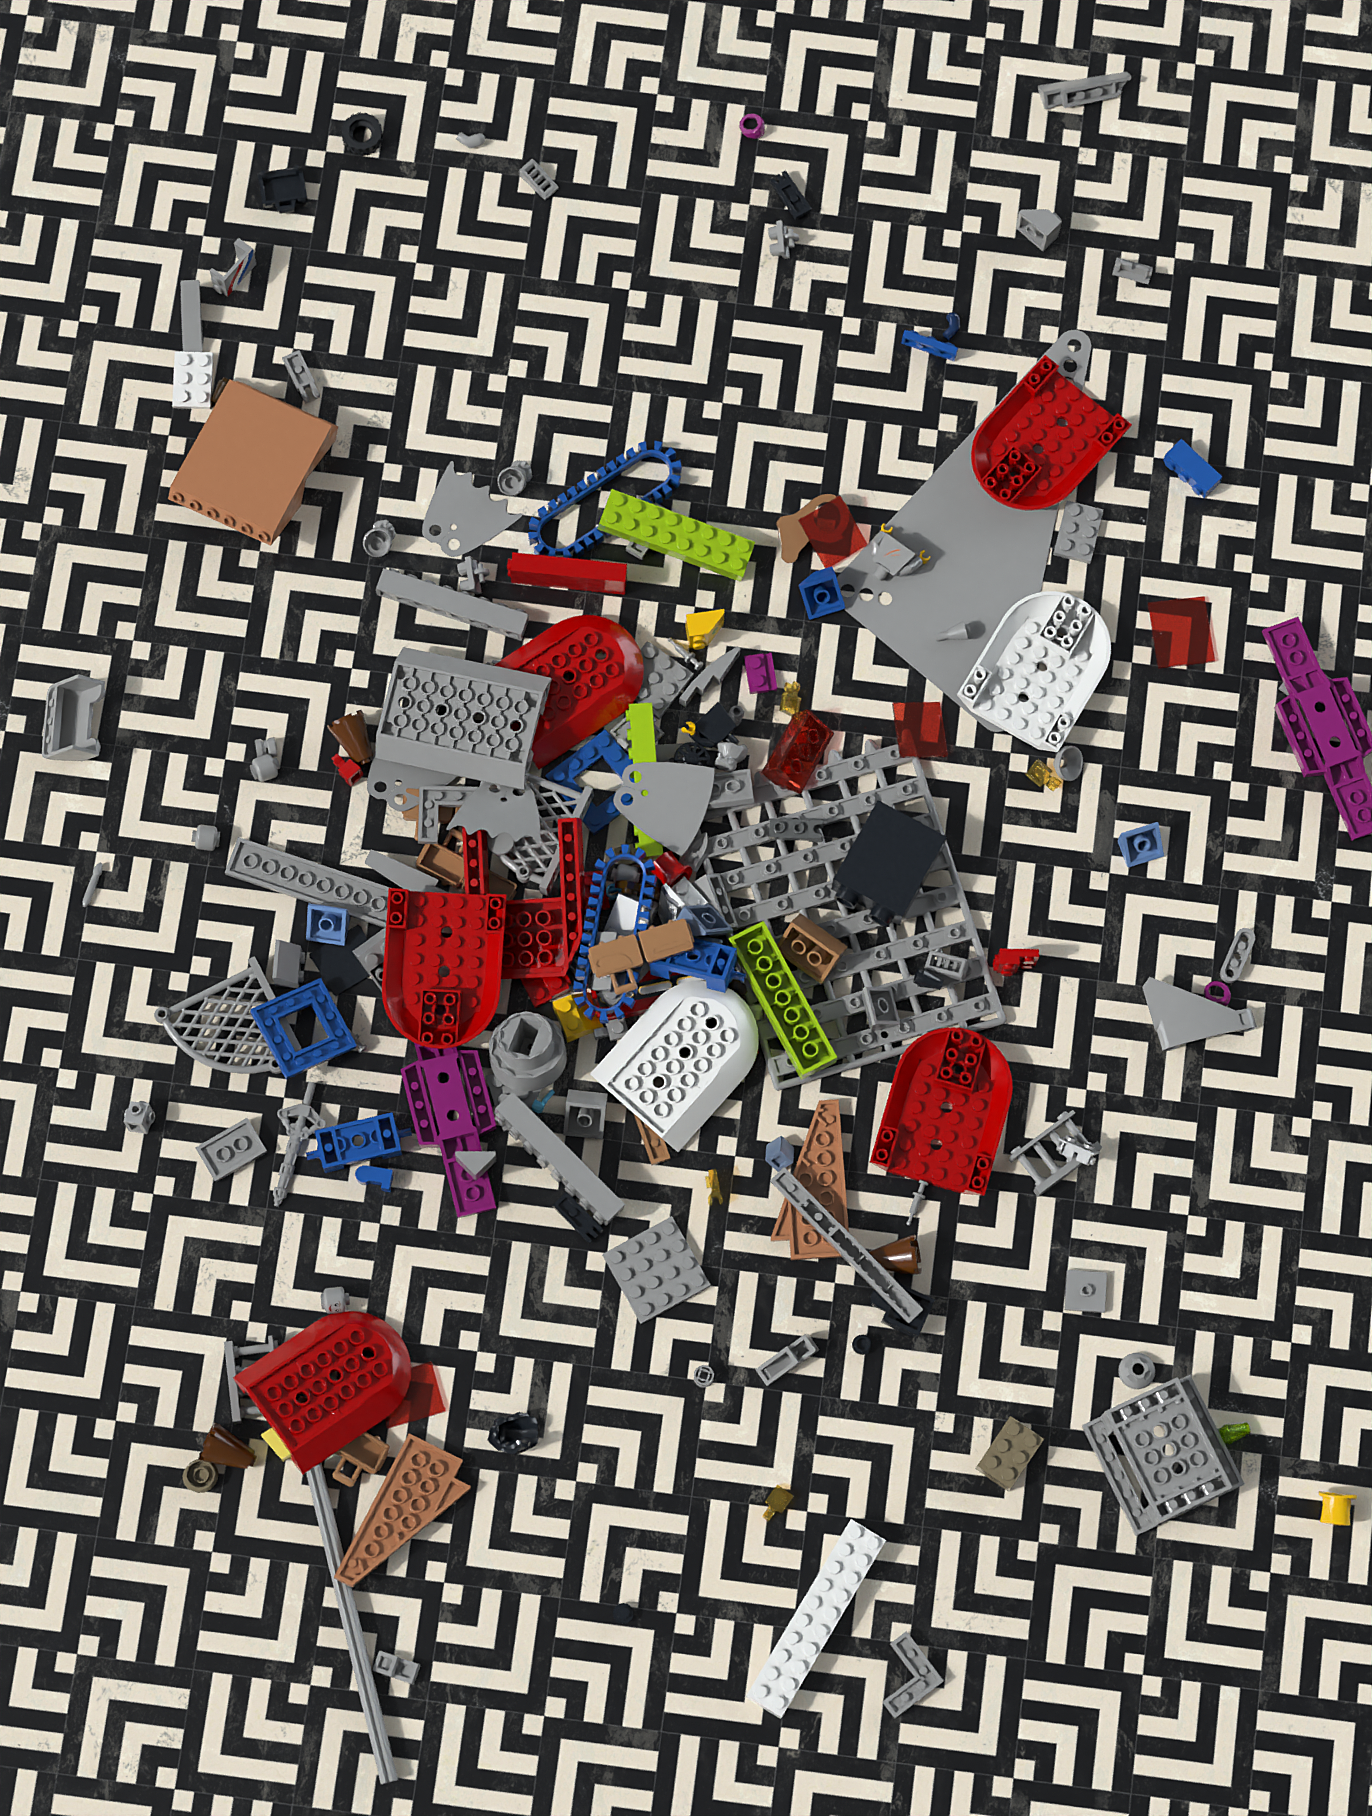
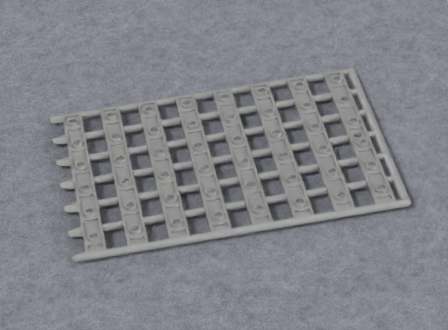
M908 729L902 731L901 743L882 749L878 747L875 741L868 739L865 742V754L844 760L836 750H831L828 753L827 765L806 770L800 761L795 760L791 764V775L769 781L763 772H756L754 775V786H752L754 803L706 810L702 822L728 815L733 831L708 838L707 848L704 853L706 857L702 863L706 874H714L710 859L736 851L740 852L744 867L721 873L720 877L726 893L751 886L756 903L733 909L738 927L733 931L764 921L777 945L783 934L779 936L774 935L770 920L800 912L810 920L807 909L836 901L834 899L836 892L831 889L833 878L836 875L833 862L845 859L862 829L858 816L870 813L877 800L895 809L894 805L924 797L929 813L913 817V819L945 835L910 731ZM908 762L913 763L917 775L916 778L887 785L883 773L884 769ZM876 773L880 788L854 796L850 795L846 780ZM839 783L844 799L814 807L809 791ZM802 793L807 809L777 818L772 802ZM765 804L769 819H819L824 821L825 826L850 818L855 835L826 843L822 830L816 829L815 833L822 834V842H818L817 846L788 853L785 840L769 839L770 820L740 829L735 813ZM700 828L694 838L701 834ZM774 840L777 841L781 856L751 864L747 848ZM947 840L930 873L948 868L953 885L923 893L921 887L904 920L923 915L928 932L898 940L893 922H891L890 926L886 927L890 943L861 951L856 934L883 927L869 918L868 915L871 910L867 909L849 915L847 907L837 902L842 917L817 924L838 940L849 937L854 952L853 954L841 957L840 961L822 983L828 1001L810 1006L820 1025L835 1021L840 1037L829 1040V1043L837 1056V1060L847 1057L848 1062L823 1069L803 1080L800 1077L780 1082L779 1077L797 1071L787 1053L772 1057L767 1040L777 1038L778 1036L769 1019L757 1020L759 1042L775 1090L779 1091L903 1054L912 1043L893 1048L892 1043L924 1035L933 1030L959 1024L960 1028L978 1032L1006 1023V1017ZM825 865L830 881L800 890L795 873ZM788 876L793 892L763 900L758 884ZM960 904L965 921L935 929L930 913ZM733 932L725 933L727 941L730 937L734 936ZM972 940L977 957L968 959L969 967L964 981L930 971L939 978L944 979L941 989L947 987L952 1004L922 1013L917 996L938 989L917 987V984L913 983L915 975L910 976L905 960L929 953L930 950L943 953V948ZM944 959L941 965L942 969L944 968L946 960ZM737 962V972L743 973L739 963ZM898 962L903 979L876 987H891L895 1002L910 999L915 1015L900 1019L901 1024L898 1026L872 1032L870 1029L847 1035L842 1018L865 1012L861 995L862 991L835 998L831 981L860 973L864 986L873 987L868 971ZM953 964L949 966V971L952 970ZM960 964L958 965V968H957V971H956L957 973H959V970H960V967H961ZM801 969L792 971L801 990L821 985ZM984 976L989 993L959 1002L954 985ZM745 977L744 982H740L746 985L748 991L745 994L747 1004L755 1005V1003H760ZM994 1013L997 1014L998 1018L967 1026V1021ZM887 1032L888 1037L882 1038L881 1033ZM882 1046L885 1048L883 1052L860 1059H855L854 1056L855 1054Z

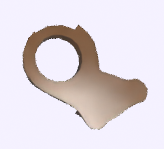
M824 494L812 499L797 513L780 517L776 525L781 545V558L786 563H793L796 561L800 550L810 539L827 543L842 539L841 534L846 529L849 521V508L847 504L838 496ZM824 502L834 504L840 512L839 525L830 532L820 530L814 522L815 509Z

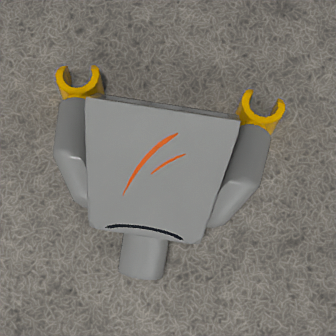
M882 524L881 531L872 542L873 561L879 565L874 573L876 578L883 581L888 573L896 577L898 575L904 576L915 571L922 564L928 563L931 556L923 558L922 555L925 553V550H922L917 557L918 554L891 535L892 527L890 530H884L886 524Z

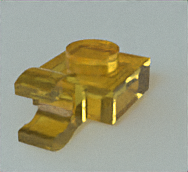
M795 681L792 684L786 682L784 685L785 692L782 693L779 711L791 717H797L801 702V698L797 697L800 689L799 683Z
M1039 759L1034 762L1025 774L1039 787L1045 784L1053 792L1062 783L1058 778L1050 776L1053 770Z
M716 1169L708 1170V1176H705L706 1187L711 1189V1194L708 1196V1205L712 1206L711 1200L713 1198H718L721 1205L723 1198L719 1190Z
M776 1485L765 1501L770 1506L762 1518L769 1522L776 1511L782 1514L794 1496L779 1485Z

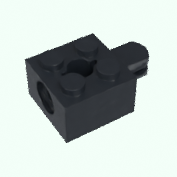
M898 1283L923 1309L922 1312L908 1323L874 1290L871 1294L870 1302L872 1306L885 1312L881 1323L918 1339L935 1299Z

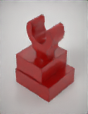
M338 754L331 758L334 761L333 763L339 768L340 776L345 779L350 787L363 776L361 768L351 759L345 762Z

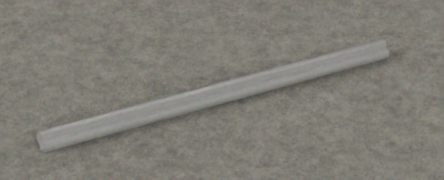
M321 1462L306 1474L382 1785L397 1781L398 1778L352 1587L334 1579L344 1554Z

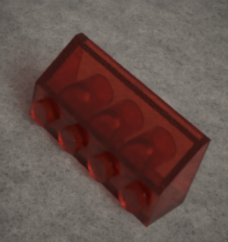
M809 709L794 713L761 773L777 786L799 794L802 793L831 741L834 732Z

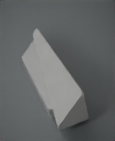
M1127 72L1044 84L1039 85L1038 90L1044 109L1060 104L1067 108L1118 97L1125 83L1131 80V75Z
M372 849L365 860L366 865L403 889L448 893L438 888V879Z

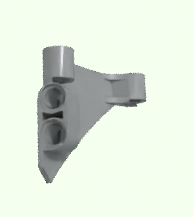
M1151 977L1148 978L1142 987L1163 1052L1174 1050L1179 1045L1235 1031L1243 1033L1257 1028L1251 1008L1235 1011Z

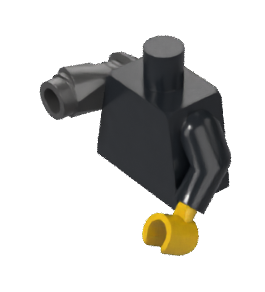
M717 702L696 724L686 722L689 725V729L687 730L685 727H682L681 731L689 733L690 738L694 742L707 748L714 747L718 749L717 744L723 742H731L738 745L739 740L733 734L744 717V710L740 706H733L729 713H727L722 705Z

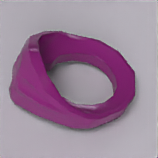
M747 114L739 122V128L746 137L757 139L763 137L765 123L760 116ZM750 118L756 119L758 126L753 130L746 129L743 126L744 122Z
M1213 981L1207 984L1204 989L1206 999L1223 1006L1228 1005L1231 993L1225 984ZM1213 986L1221 987L1224 990V997L1220 999L1212 997L1209 994V989Z

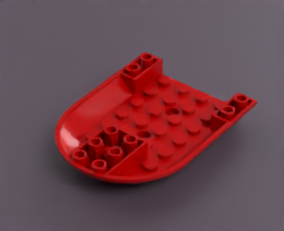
M1046 355L1039 360L981 424L976 432L971 449L972 468L980 486L997 502L1018 510H1041L1064 500L1132 426L1130 422L1118 413L1113 417L1058 372L1059 365ZM1060 419H1064L1067 421L1068 425L1065 427H1061L1058 425L1057 421ZM1041 446L1044 451L1036 453L1033 447ZM1016 472L1018 475L1012 477L1010 473Z
M580 615L562 620L493 665L552 678L543 716L539 715L531 748L533 752L532 762L538 770L622 715L629 708V704H633L637 698L644 677L643 658L635 639L618 623L595 615ZM599 653L606 654L603 660L596 658ZM567 672H572L575 676L573 680L566 681L564 675ZM518 721L511 725L513 731H518L521 728V723Z
M389 888L382 999L391 1023L407 1039L428 1048H453L473 1040L489 1025L495 1015L500 999L506 894L487 893V895ZM445 927L452 929V935L449 938H444L441 934ZM443 966H447L450 970L449 975L446 977L439 975V969ZM444 1005L446 1013L442 1016L437 1015L436 1009Z
M955 1027L933 1030L917 1038L905 1050L898 1062L870 1163L886 1172L917 1181L922 1180L930 1185L961 1194L984 1196L1010 1106L1013 1089L1009 1065L996 1045L977 1032ZM959 1066L963 1072L955 1074L952 1068ZM949 1103L952 1106V1111L949 1113L943 1112L941 1105ZM933 1140L941 1142L942 1147L939 1150H934L931 1147L930 1143Z
M344 1311L343 1313L330 1314L314 1322L235 1375L233 1379L244 1394L247 1393L290 1452L291 1460L304 1475L386 1419L398 1408L409 1388L411 1361L404 1341L388 1323L371 1314ZM363 1352H372L373 1357L365 1358ZM337 1371L340 1373L341 1378L333 1381L330 1379L329 1374ZM305 1394L308 1400L305 1403H299L296 1400V1396Z

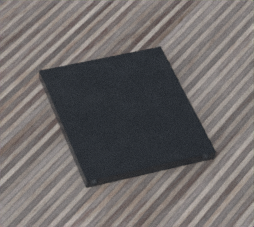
M359 924L348 930L344 946L327 943L309 954L310 959L316 965L335 997L370 976L352 952L368 940Z

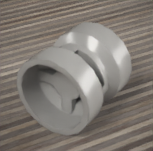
M275 737L268 738L267 740H255L257 757L265 754H270L272 757L277 756Z
M707 1365L697 1367L694 1372L695 1384L701 1388H706L712 1384L714 1373L711 1367Z

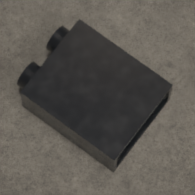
M877 800L833 878L831 889L836 892L834 899L851 909H854L858 903L871 910L868 915L869 918L881 926L889 927L891 922L900 926L942 852L947 836Z

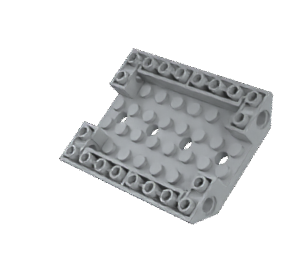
M403 647L395 660L376 734L375 758L525 790L533 757L531 748L539 715L543 716L552 678ZM404 698H408L410 700V704L407 707L402 708L400 706V701ZM440 706H445L447 712L444 715H438L437 709ZM477 714L484 715V720L481 723L474 722V717ZM516 721L520 722V730L513 731L511 725Z

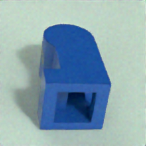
M362 1165L356 1169L355 1176L361 1185H381L382 1191L390 1192L394 1172L390 1169Z

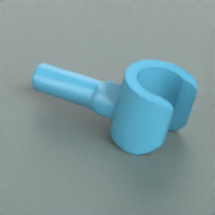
M550 1090L541 1102L535 1099L531 1110L542 1113L545 1104L555 1092Z

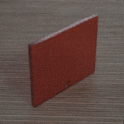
M1204 596L1148 603L1158 669L1215 662Z

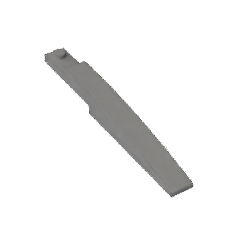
M785 1167L770 1180L818 1233L908 1323L923 1311L920 1305Z

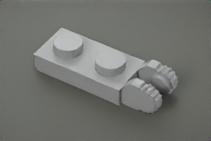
M298 350L282 357L297 391L300 392L305 404L309 402V397L304 390L305 388L310 387L313 396L316 399L319 398L320 395L315 386V381L300 351Z

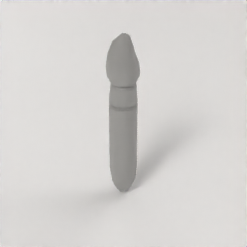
M101 862L93 869V875L82 901L83 907H87L92 899L99 876L102 874Z

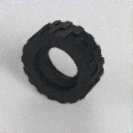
M365 112L352 114L342 125V141L349 152H352L354 155L368 156L380 148V144L383 141L382 126L379 124V120L372 114L369 115ZM365 126L370 129L371 137L368 141L358 142L354 139L353 132L357 127Z

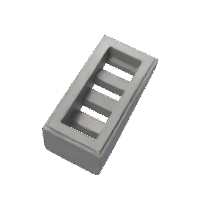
M533 159L519 170L520 177L544 200H547L559 189L556 183ZM538 174L539 176L533 180L532 178ZM544 179L545 181L538 186L537 184ZM549 184L550 187L544 192L543 189Z
M930 950L925 964L926 970L961 981L965 980L969 967L967 959ZM935 957H938L936 967H934L933 963ZM944 959L946 960L944 968L942 969L941 965ZM954 962L952 970L949 971L950 963ZM960 964L961 967H960L959 973H957L956 971H957L958 965Z

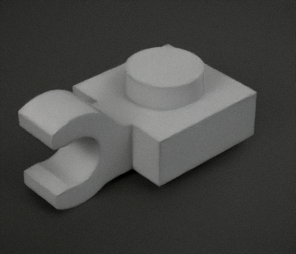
M625 1018L619 1021L614 1019L610 1020L609 1023H605L606 1028L594 1029L593 1033L595 1040L609 1037L610 1042L622 1039L628 1032Z

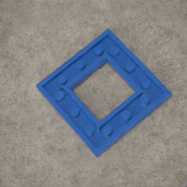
M605 729L546 774L545 778L548 781L582 793L583 790L574 779L602 757L621 780L625 768L633 764V761L629 759L628 755ZM558 793L564 799L565 802L575 800L574 798ZM615 793L597 807L591 801L582 822L593 835L621 815L613 802ZM628 793L622 795V804L626 806L632 804V795ZM577 804L569 805V807L574 811Z
M321 978L250 1010L285 1079H289L357 1047ZM312 1005L328 1038L295 1052L279 1019Z

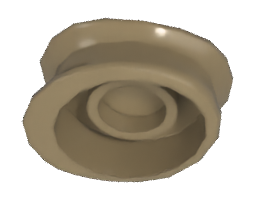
M198 1459L194 1460L184 1470V1485L196 1493H205L216 1484L219 1475L218 1468L214 1463Z

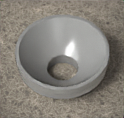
M1064 746L1056 754L1053 766L1059 778L1073 781L1080 775L1083 768V757L1077 747ZM1061 758L1064 760L1062 767H1060Z
M1131 1353L1125 1356L1120 1362L1118 1369L1120 1380L1131 1389L1147 1387L1155 1376V1366L1152 1360L1142 1353ZM1141 1364L1144 1367L1143 1374L1136 1375L1132 1371L1133 1365Z

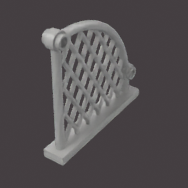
M528 773L527 781L530 783H527V785L535 793V799L538 798L543 806H537L538 811L547 809L551 814L550 817L544 818L539 814V821L546 829L541 830L540 835L549 834L554 841L544 842L540 837V843L530 845L525 837L531 836L527 835L520 839L525 846H513L510 851L514 852L518 859L511 860L506 854L497 855V857L516 873L517 879L520 882H536L540 884V893L548 896L560 871L559 840L554 834L558 832V828L550 829L546 821L555 820L557 824L558 819L581 818L583 821L594 797L593 788L585 786L583 792L580 793ZM534 784L553 791L540 794ZM496 785L498 789H492L489 791L496 793L501 790V787L499 785ZM514 789L520 796L524 795L521 789ZM556 792L575 800L562 802ZM553 796L558 803L548 804L543 797ZM577 804L573 814H571L566 806ZM561 807L566 814L556 815L551 808ZM558 844L554 854L547 847ZM543 847L547 854L538 856L533 848ZM528 849L533 857L523 858L518 851ZM552 858L548 868L541 859ZM536 860L541 868L531 869L527 862ZM546 871L544 877L534 874Z
M255 956L248 959L250 968L168 1009L166 1007L156 1009L154 1013L156 1021L163 1024L173 1041L185 1053L200 1063L217 1070L239 1074L266 1071L279 1074L282 1072L279 1066L273 1067L277 1062L274 1056H268L271 1050L266 1042H261L264 1037L260 1030L255 1028L257 1025L255 1020L250 1028L240 1027L244 1019H254L252 1015L247 1014L252 1006L256 1007L263 1004L256 1002L262 992H264L268 1001L276 998ZM250 977L244 988L231 987V985ZM257 978L261 989H248L253 980ZM227 988L225 994L221 999L208 998L209 996ZM230 992H241L236 1001L226 1000ZM245 993H255L250 1002L241 1001ZM203 999L205 1000L198 1011L185 1009ZM208 1003H218L213 1012L203 1011ZM223 1004L232 1005L228 1013L218 1012ZM238 1005L247 1006L243 1014L233 1013ZM182 1010L177 1021L171 1024V1015ZM186 1014L195 1015L191 1023L181 1022ZM200 1015L210 1016L206 1024L195 1023ZM215 1016L225 1017L220 1025H210ZM286 1017L279 1019L295 1052L302 1050ZM229 1018H240L235 1027L225 1026ZM177 1026L188 1027L183 1036L179 1035L174 1028ZM192 1028H202L197 1037L188 1036ZM207 1029L217 1030L212 1038L203 1037ZM222 1030L232 1031L227 1039L217 1038ZM237 1031L246 1032L242 1040H232ZM251 1032L261 1033L257 1041L246 1040ZM184 1040L194 1041V1043L190 1047ZM199 1041L209 1042L205 1050L194 1049ZM214 1043H224L219 1052L209 1051ZM228 1044H239L234 1053L224 1052ZM243 1045L253 1046L249 1054L239 1053ZM258 1046L268 1047L264 1055L254 1054ZM206 1055H213L216 1057L214 1060L206 1057ZM221 1056L231 1057L227 1064L218 1062ZM236 1057L246 1058L241 1066L231 1065ZM250 1059H260L257 1065L246 1066ZM265 1060H269V1063L263 1064Z

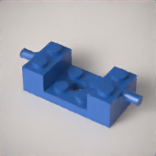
M693 938V950L649 963L651 975L670 979L672 972L705 979L707 989L726 993L732 979L744 982L746 973L735 971L738 962L737 948ZM692 954L698 956V958L695 960L688 959V957Z
M391 1112L315 1130L318 1143L317 1150L306 1152L307 1160L319 1158L325 1173L344 1169V1165L381 1156L383 1159L402 1155L400 1147L401 1138L412 1136L411 1128L398 1130L393 1113ZM361 1136L364 1139L363 1144L355 1146L352 1143L354 1137Z

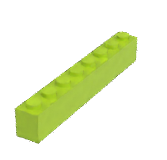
M652 702L629 704V710H625L626 722L630 721L631 729H627V739L632 741V748H628L629 759H633V764L656 762ZM633 771L630 773V779L634 778V783L640 782L642 778L640 772ZM642 790V796H647L648 791ZM634 825V836L639 838V843H635V850L637 851L639 847L645 851L646 856L642 860L657 859L663 854V845Z

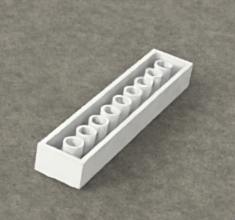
M852 1519L849 1521L746 1695L747 1699L778 1718H782L886 1541L885 1539Z

